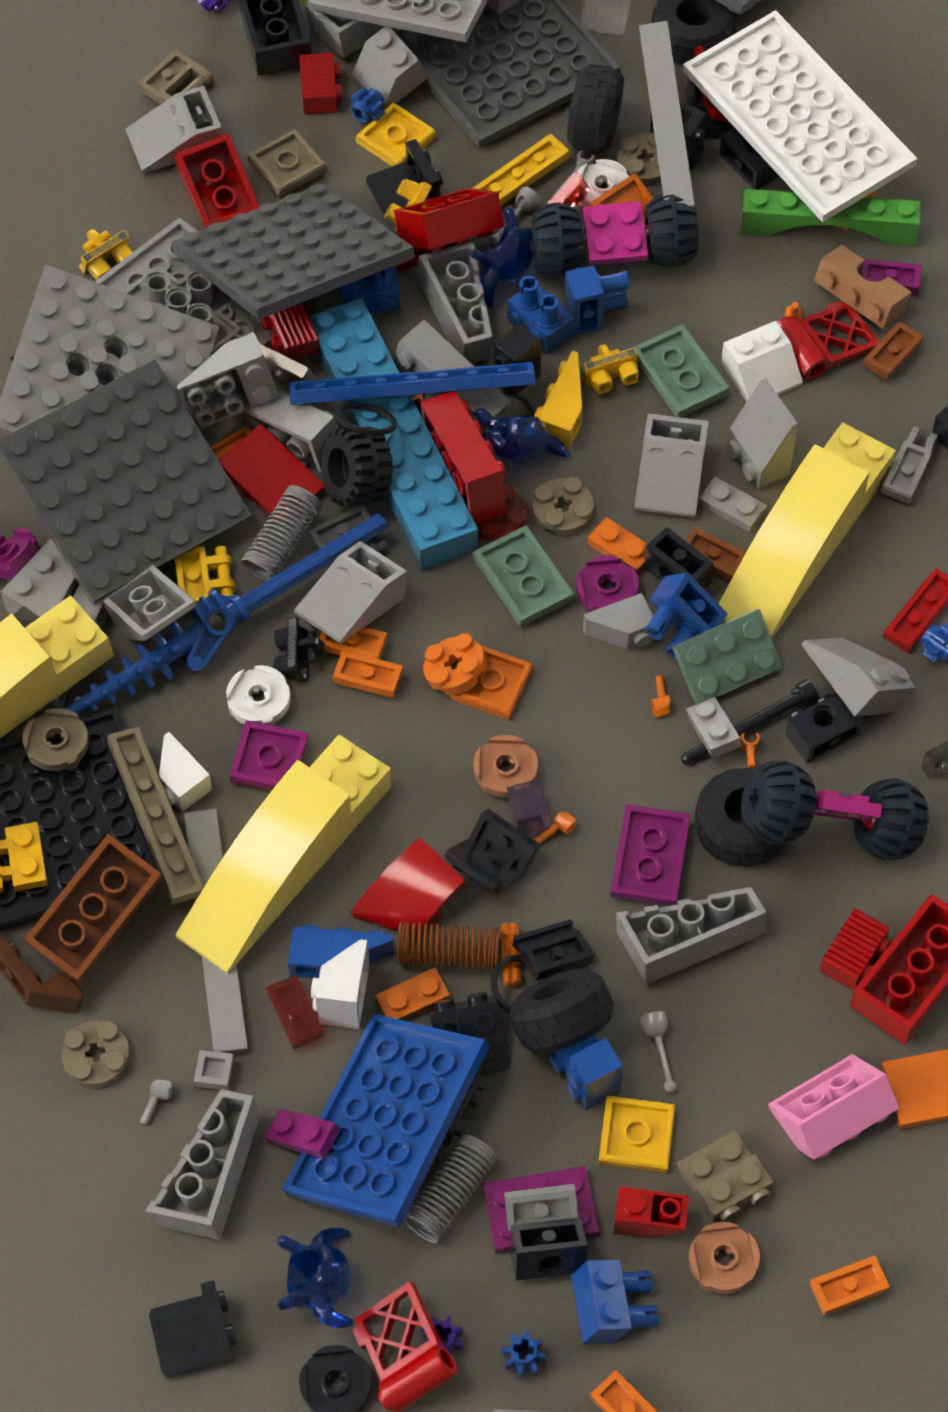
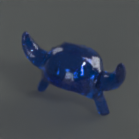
M512 206L507 207L504 211L507 225L498 244L484 253L475 249L469 253L473 259L482 264L481 268L484 272L480 283L483 286L484 302L490 308L494 306V292L497 282L505 284L518 280L529 268L533 259L531 228L519 229Z
M478 408L474 412L476 418L488 428L487 440L491 442L494 453L502 460L518 464L536 459L542 451L563 458L569 456V450L560 439L548 433L545 423L539 417L524 415L495 418L484 408Z
M343 1228L324 1229L313 1237L310 1245L301 1244L284 1235L278 1237V1246L291 1253L287 1274L288 1296L283 1297L278 1302L280 1310L294 1307L312 1310L317 1320L323 1325L332 1328H345L354 1324L352 1318L338 1313L333 1308L346 1294L351 1285V1270L346 1255L341 1250L330 1245L338 1240L347 1238L350 1235L349 1230Z

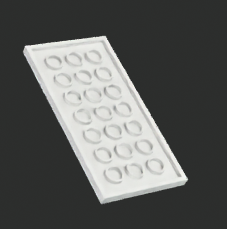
M776 10L683 64V72L822 223L917 166V157Z

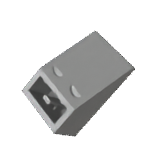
M204 86L176 93L125 129L142 173L174 165L176 153L223 136L221 124Z
M254 332L225 343L176 386L185 408L198 429L280 398L264 353Z
M648 413L634 510L695 518L709 421Z
M359 541L336 558L294 609V613L341 644L405 599L407 571L362 541Z

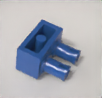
M396 265L338 288L340 305L362 298L369 313H388L401 310Z
M595 266L578 267L565 271L564 308L574 317V335L602 330L603 312L628 308V298L625 290H629V279L626 271L601 277L597 274Z
M524 276L519 282L520 292L508 300L507 318L513 327L521 323L541 340V349L548 354L574 335V317L559 304V300L555 298L554 294H548L539 286V282L537 279L535 280L534 276Z
M688 573L664 576L650 598V601L657 607V611L644 630L646 633L652 630L649 636L656 640H661L670 624L673 623L678 630L665 648L666 653H670L673 650V645L722 624L728 613ZM672 651L669 656L677 660L674 651Z
M587 1260L571 1275L583 1344L616 1343L632 1328H656L658 1326L659 1314L651 1315L652 1312L658 1311L656 1305L628 1306L626 1293L649 1294L652 1291L653 1280H645V1278L652 1277L650 1271L622 1272L620 1260Z

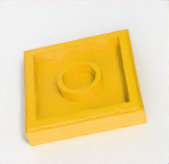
M393 102L384 110L385 114L379 120H373L356 135V143L390 166H395L406 161L405 142L416 139L423 149L436 138V130Z
M607 1096L598 1164L667 1173L675 1104Z

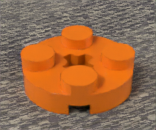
M467 633L447 638L438 644L429 646L425 651L424 676L432 689L436 691L437 689L442 690L447 695L461 694L473 688L479 682L477 677L481 674V671L483 670L485 673L487 668V657L482 647ZM460 661L457 663V668L452 669L450 667L453 663Z

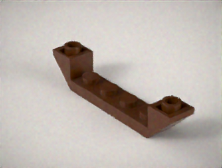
M0 934V973L27 1006L76 1013L80 1010L83 990L76 980L70 979L64 971H61L41 984L38 973L32 967L28 968L20 959L21 955L17 947L12 942L7 943Z

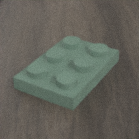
M683 324L632 347L635 348L638 354L637 364L676 417L682 418L729 395L730 387Z
M527 525L473 551L474 561L519 627L574 600V592Z
M754 609L672 646L695 705L713 697H719L783 668L760 609Z

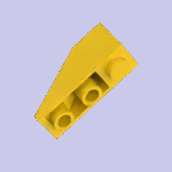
M573 350L568 360L561 362L557 373L558 379L556 383L549 385L545 396L546 402L544 406H538L533 422L537 424L536 436L568 448L571 447L582 425L578 352Z

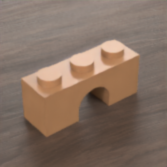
M840 245L821 259L814 282L884 329L903 315L911 291L889 276L878 282L864 279L860 276L865 260L844 245Z

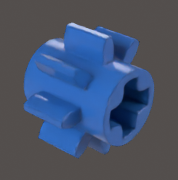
M363 87L350 98L354 103L350 107V111L354 118L361 123L377 121L385 114V111L381 108L385 104V100L373 88L367 91Z
M948 623L942 624L940 627L933 624L921 639L920 643L925 648L922 654L934 663L941 659L945 662L948 661Z
M527 1330L524 1336L518 1338L514 1334H510L511 1347L504 1346L501 1349L503 1356L510 1357L505 1362V1370L513 1368L518 1372L519 1379L523 1377V1373L530 1371L536 1376L538 1374L536 1363H544L546 1361V1354L537 1352L543 1346V1340L537 1339L534 1341L530 1338L529 1331ZM522 1350H528L526 1360L519 1359Z

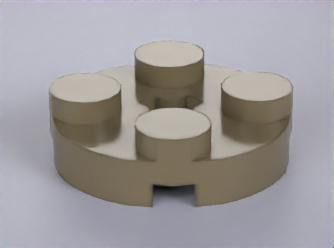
M654 133L637 134L623 138L617 152V162L627 169V175L631 176L636 173L645 186L661 183ZM649 157L650 162L645 163L643 159L639 158Z
M577 477L553 479L536 488L532 505L533 517L537 525L544 531L547 528L550 531H554L557 536H572L580 533L588 526V521L594 513V499L589 489ZM559 503L569 504L568 511L564 512L561 508L556 509L555 507Z
M51 708L43 711L44 715L39 716L37 719L33 717L27 723L23 732V745L30 763L48 771L75 769L89 747L88 731L79 716L68 709ZM56 734H60L63 740L61 743L52 745L48 741V739H53Z
M89 1021L77 1026L65 1034L64 1044L61 1048V1060L68 1077L89 1089H101L116 1083L121 1078V1073L125 1070L126 1065L128 1067L131 1057L129 1044L124 1033L111 1021ZM98 1048L99 1050H104L105 1053L100 1055L99 1061L94 1062L92 1057H87L91 1049Z

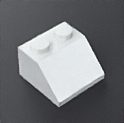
M777 321L723 342L721 365L746 402L759 382L765 378L778 396L803 385L791 342Z
M360 939L323 964L320 969L319 978H313L311 998H314L313 1011L318 1013L319 1024L359 1029L370 970L367 940Z

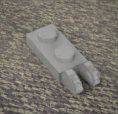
M913 426L907 440L903 441L883 484L881 494L910 504L932 457V452L938 438L937 434L931 433L927 438L925 447H921L915 444L920 436V428Z

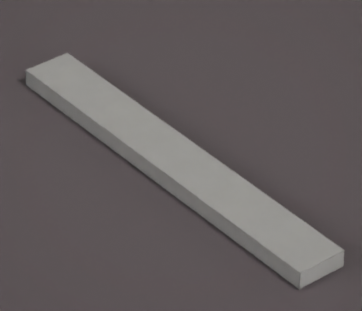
M662 21L639 25L663 196L673 194L684 199L675 203H685L695 208L668 22Z
M216 809L184 813L188 850L204 887L223 858ZM202 956L213 1051L231 1053L233 1055L248 1053L237 964L227 974Z

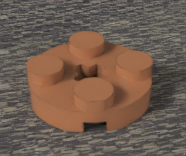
M498 735L489 739L486 745L482 748L480 746L476 751L473 761L474 776L480 790L485 794L500 798L523 796L529 793L531 786L536 781L538 757L533 748L531 750L520 737ZM503 761H509L510 766L514 767V769L509 770V772H503L497 766H502Z
M715 1222L705 1226L692 1241L688 1255L691 1274L698 1281L699 1286L707 1292L717 1294H732L749 1286L754 1280L760 1262L759 1248L753 1236L739 1229L738 1225L731 1222ZM720 1250H725L728 1256L733 1255L734 1260L729 1261V1265L722 1266L721 1263L715 1261L714 1258L719 1256Z

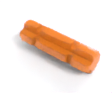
M504 923L501 925L502 959L512 955H520L519 950L512 946L514 937L519 935L517 923ZM508 962L503 965V984L506 987H518L521 985V962Z

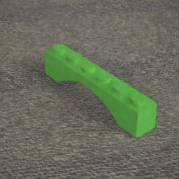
M744 189L740 234L770 236L795 227L832 225L864 232L876 237L885 244L915 246L920 225V201L864 197L822 223L795 192Z

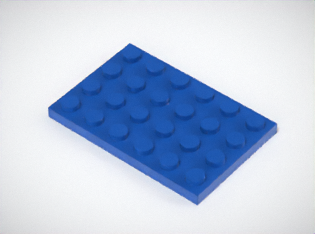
M373 1014L319 1119L334 1122L338 1126L340 1131L325 1159L301 1153L282 1190L289 1197L400 1228L490 1048L489 1044L485 1039Z

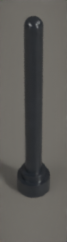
M804 679L794 685V689L790 691L789 696L733 727L741 737L742 733L746 734L795 706L808 707L819 700L818 693L813 684L808 679ZM701 743L681 755V762L684 765H690L708 755L709 752L705 745Z

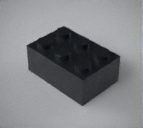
M239 0L240 15L257 76L300 68L299 55L312 53L311 42L299 1Z

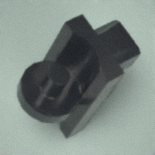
M297 617L288 618V627L274 631L276 647L280 651L287 650V655L274 658V669L281 672L284 677L294 676L299 683L306 682L309 676V663L316 662V656L322 655L325 652V643L321 639L316 638V632L302 628Z

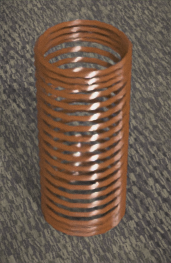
M401 922L399 925L397 944L398 964L409 965L412 961L415 966L418 961L420 966L423 962L427 966L430 962V965L433 967L436 962L437 967H439L442 962V966L446 967L448 962L450 968L453 966V963L455 968L459 966V963L460 967L464 968L466 963V967L469 969L472 963V968L475 969L478 963V968L481 970L484 963L485 970H493L499 963L500 928H490L488 953L487 927L484 928L481 953L482 928L479 927L475 953L476 928L473 926L469 953L470 927L467 926L463 954L464 927L461 926L457 954L458 927L455 925L451 954L452 926L449 925L445 954L446 926L442 925L439 954L440 925L437 924L433 954L434 925L431 924L427 954L428 924L426 923L424 924L421 954L422 924L419 923L415 954L416 924H412L411 947L410 923Z

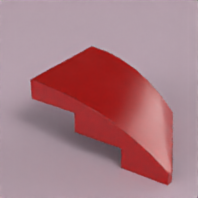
M419 837L367 889L350 911V916L357 920L362 918L378 923L380 927L388 930H399L401 922H409L411 926L410 937H412V924L415 923V938L417 939L418 924H422V936L424 934V924H428V931L431 924L435 925L442 919V906L466 886V880Z

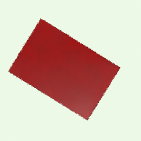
M259 424L218 459L228 477L268 517L272 515V511H275L274 508L280 502L289 485L300 486L316 497L325 488V485L262 424Z

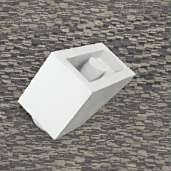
M170 732L165 734L159 778L170 805L175 804L183 812L212 790L210 774Z

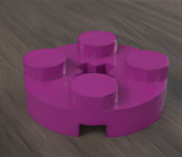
M27 528L12 530L15 536L7 540L4 536L0 537V579L5 578L6 581H11L21 568L41 549L36 537Z
M606 555L591 559L587 562L586 567L579 571L576 579L578 599L588 613L635 596L639 590V578L636 570L631 565L628 567L622 563V559L616 556ZM603 581H609L610 585H616L611 590L601 588Z

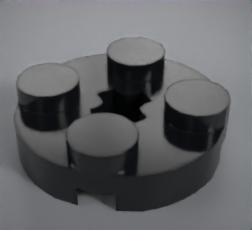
M330 1345L317 1350L313 1357L307 1361L306 1365L304 1364L300 1372L299 1386L303 1401L310 1408L311 1412H361L365 1408L371 1394L372 1378L370 1368L363 1357L361 1358L347 1346ZM333 1374H339L340 1380H346V1384L340 1386L338 1391H333L332 1387H326L325 1385L326 1382L331 1381Z

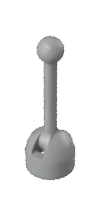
M522 187L515 198L517 209L506 221L504 227L497 234L490 237L491 245L498 246L501 243V237L522 211L531 212L539 205L541 198L537 192L529 187Z
M664 1011L650 1012L639 1018L641 1028L645 1035L655 1039L666 1081L664 1083V1090L667 1093H674L677 1090V1083L672 1080L661 1038L668 1029L666 1013Z

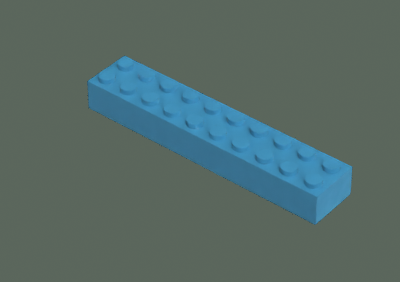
M362 298L309 315L319 338L318 354L316 355L328 379L399 373ZM411 395L339 400L341 405L363 403L382 408L391 413L397 420L396 429L392 433L384 435L385 441L389 444L393 459L392 484L389 487L386 499L420 569L423 570L477 550L478 528ZM363 409L344 411L348 421L357 426L382 429L392 425L386 417L372 411Z

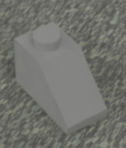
M642 593L584 614L583 631L586 636L627 650L636 646L643 647L654 640V638L649 636L652 630L649 633H646L644 630L652 619L653 614Z

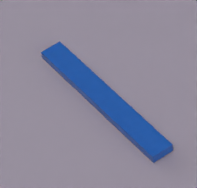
M528 362L291 382L289 395L291 405L536 384L533 363Z

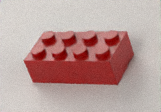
M450 391L421 401L423 421L475 524L506 513L505 500L509 498L503 482V478L507 477L505 467L501 460L496 461L494 458L495 455L491 442L489 440L484 441L481 426L477 420H472L466 400L461 401L456 391Z
M932 893L857 985L850 1002L852 1009L904 1045L908 1043L948 992V904Z

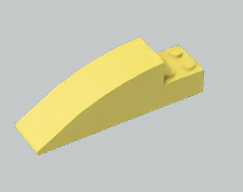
M843 422L824 448L814 444L770 511L718 603L728 613L723 623L754 609H760L771 639L774 637L887 478L893 465L895 449Z
M71 595L25 628L12 613L0 622V738L114 657L107 635Z
M338 735L310 767L297 759L256 810L224 855L177 931L176 938L228 974L391 788V768L341 735Z

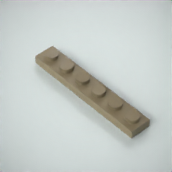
M139 726L109 734L107 736L108 745L157 868L162 875V880L172 905L198 898L204 886Z

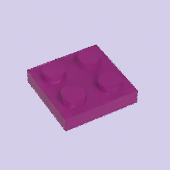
M245 721L229 776L230 782L273 790L297 759L301 762L303 761L309 740L308 732Z

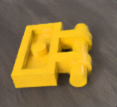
M202 546L175 559L178 587L196 603L199 602L200 596L208 597V591L215 589L224 596L234 595L236 586L230 573L232 559L227 553L226 546H217L213 556H206L205 547ZM208 571H217L219 579L209 580Z
M38 822L6 827V839L0 840V856L9 854L10 866H0V893L4 891L3 882L11 880L13 881L15 892L48 886Z

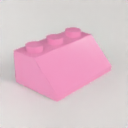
M853 1054L768 1104L771 1112L796 1148L813 1160L828 1155L836 1146L856 1138L861 1131L875 1123L883 1122L891 1113L899 1109L886 1074Z

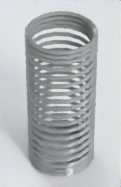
M289 485L280 502L274 508L275 511H272V515L268 517L269 519L266 521V524L263 525L260 533L257 534L254 542L248 548L249 551L241 559L243 566L250 573L264 581L279 574L282 571L281 568L285 567L284 564L287 563V559L293 554L292 550L296 549L295 546H298V541H301V537L307 532V528L313 522L312 519H315V515L321 510L322 505L319 499L300 486Z
M468 1134L462 1135L456 1143V1147H453L452 1151L449 1152V1156L445 1157L444 1162H441L438 1171L434 1172V1176L430 1177L427 1186H424L420 1194L416 1196V1200L413 1201L404 1219L407 1226L423 1239L432 1243H438L441 1237H443V1232H447L446 1227H451L450 1222H454V1218L458 1217L457 1213L462 1212L461 1208L465 1207V1203L469 1202L468 1198L472 1197V1193L476 1192V1188H480L479 1183H483V1178H487L486 1174L490 1173V1169H493L496 1163H498V1157L494 1151L478 1138ZM458 1156H461L466 1162L459 1159ZM447 1170H448V1171H451L452 1174H454L456 1177H454V1176H452L451 1174H449V1173L447 1172ZM440 1180L444 1181L449 1187L442 1184ZM461 1189L467 1191L469 1195L465 1194ZM433 1190L437 1191L442 1197L435 1194ZM429 1195L433 1196L440 1203L433 1200ZM453 1198L460 1201L461 1204H458ZM426 1200L430 1201L436 1208L428 1204ZM422 1205L426 1206V1207H427L430 1211H432L434 1214H432L431 1212H429L428 1210H426ZM446 1208L453 1211L454 1214H451ZM441 1212H443L444 1214L448 1215L451 1219H448V1218H447L445 1215H443ZM439 1218L446 1221L447 1224L443 1223Z

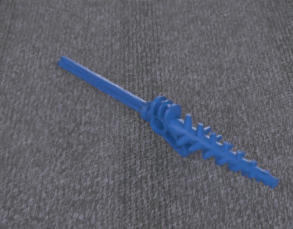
M379 513L375 514L241 597L238 595L224 596L215 589L208 591V597L200 596L199 602L196 603L197 606L190 610L196 621L195 623L183 630L175 620L169 624L174 637L166 641L157 632L153 635L157 648L151 652L142 643L138 644L136 648L141 657L139 660L132 664L126 656L120 660L124 670L116 675L111 670L106 671L105 675L108 679L100 686H97L95 683L89 686L91 692L82 698L76 697L73 699L74 703L65 709L71 710L79 716V714L88 709L92 711L97 710V704L106 699L113 704L117 701L115 694L123 689H126L131 696L135 694L136 690L133 684L141 679L151 688L155 685L151 674L159 669L170 680L174 675L169 664L184 655L186 656L183 664L187 671L194 673L202 670L228 632L237 627L238 622L244 623L251 619L250 613L330 565L340 554L359 541L366 543L387 530L388 527L385 524L384 517L382 518ZM212 615H217L222 619L223 628L221 631H216L210 626L209 619Z

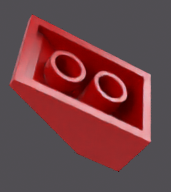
M229 133L175 154V166L205 229L210 224L221 223L232 219L236 214L248 213L259 208Z

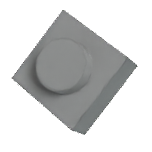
M200 1050L194 1076L195 1087L229 1091L234 1055L231 1053Z

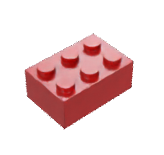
M465 188L394 210L399 237L413 246L414 250L427 249L428 253L444 250V245L450 243L452 245L468 243L469 237L476 235L477 237L491 236L494 234L495 229L504 227L499 194L495 191Z

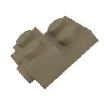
M736 1130L676 1162V1169L711 1223L720 1220L723 1222L731 1221L741 1213L740 1209L750 1203L753 1206L761 1204L770 1197V1192H772L773 1180L756 1154L751 1155Z

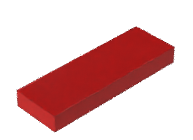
M934 568L885 629L882 638L909 654L948 605V575Z

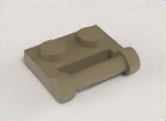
M175 49L138 83V88L140 92L161 105L171 98V94L190 76L196 78L181 92L200 86L208 87L214 81V77L209 70Z

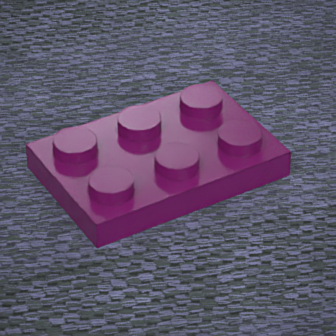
M626 804L610 897L664 906L676 905L691 814Z
M586 1166L483 1183L495 1254L510 1251L511 1230L508 1231L504 1192L574 1184L578 1218H581L585 1237L599 1236Z

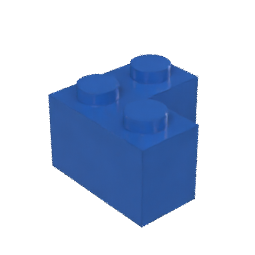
M593 1035L574 1046L551 1052L549 1060L557 1074L563 1073L568 1081L566 1088L574 1102L580 1101L585 1110L606 1100L607 1096H613L621 1092L623 1065L606 1037L598 1041L596 1036Z

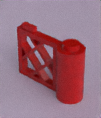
M841 300L826 305L824 311L802 319L796 316H786L777 322L791 342L798 368L807 380L820 377L830 367L870 353L879 343L857 311L848 304H843ZM846 313L852 324L848 325L835 321V317ZM819 324L829 328L827 334L814 331L811 326ZM836 329L849 333L847 340L830 336L831 330ZM852 335L864 338L867 344L860 345L850 342ZM831 344L844 348V352L833 356L826 346Z
M409 1281L354 1319L357 1326L352 1331L359 1347L362 1349L367 1348L381 1381L379 1383L380 1391L378 1392V1398L383 1407L388 1411H404L458 1374L457 1364L448 1349L443 1346L414 1282ZM409 1295L412 1301L409 1318L396 1316L400 1301ZM379 1315L386 1317L380 1338L373 1336L368 1326V1323ZM395 1320L407 1323L401 1344L389 1341ZM415 1326L423 1327L429 1339L418 1348L410 1347ZM387 1345L400 1348L396 1363L387 1368L383 1360Z

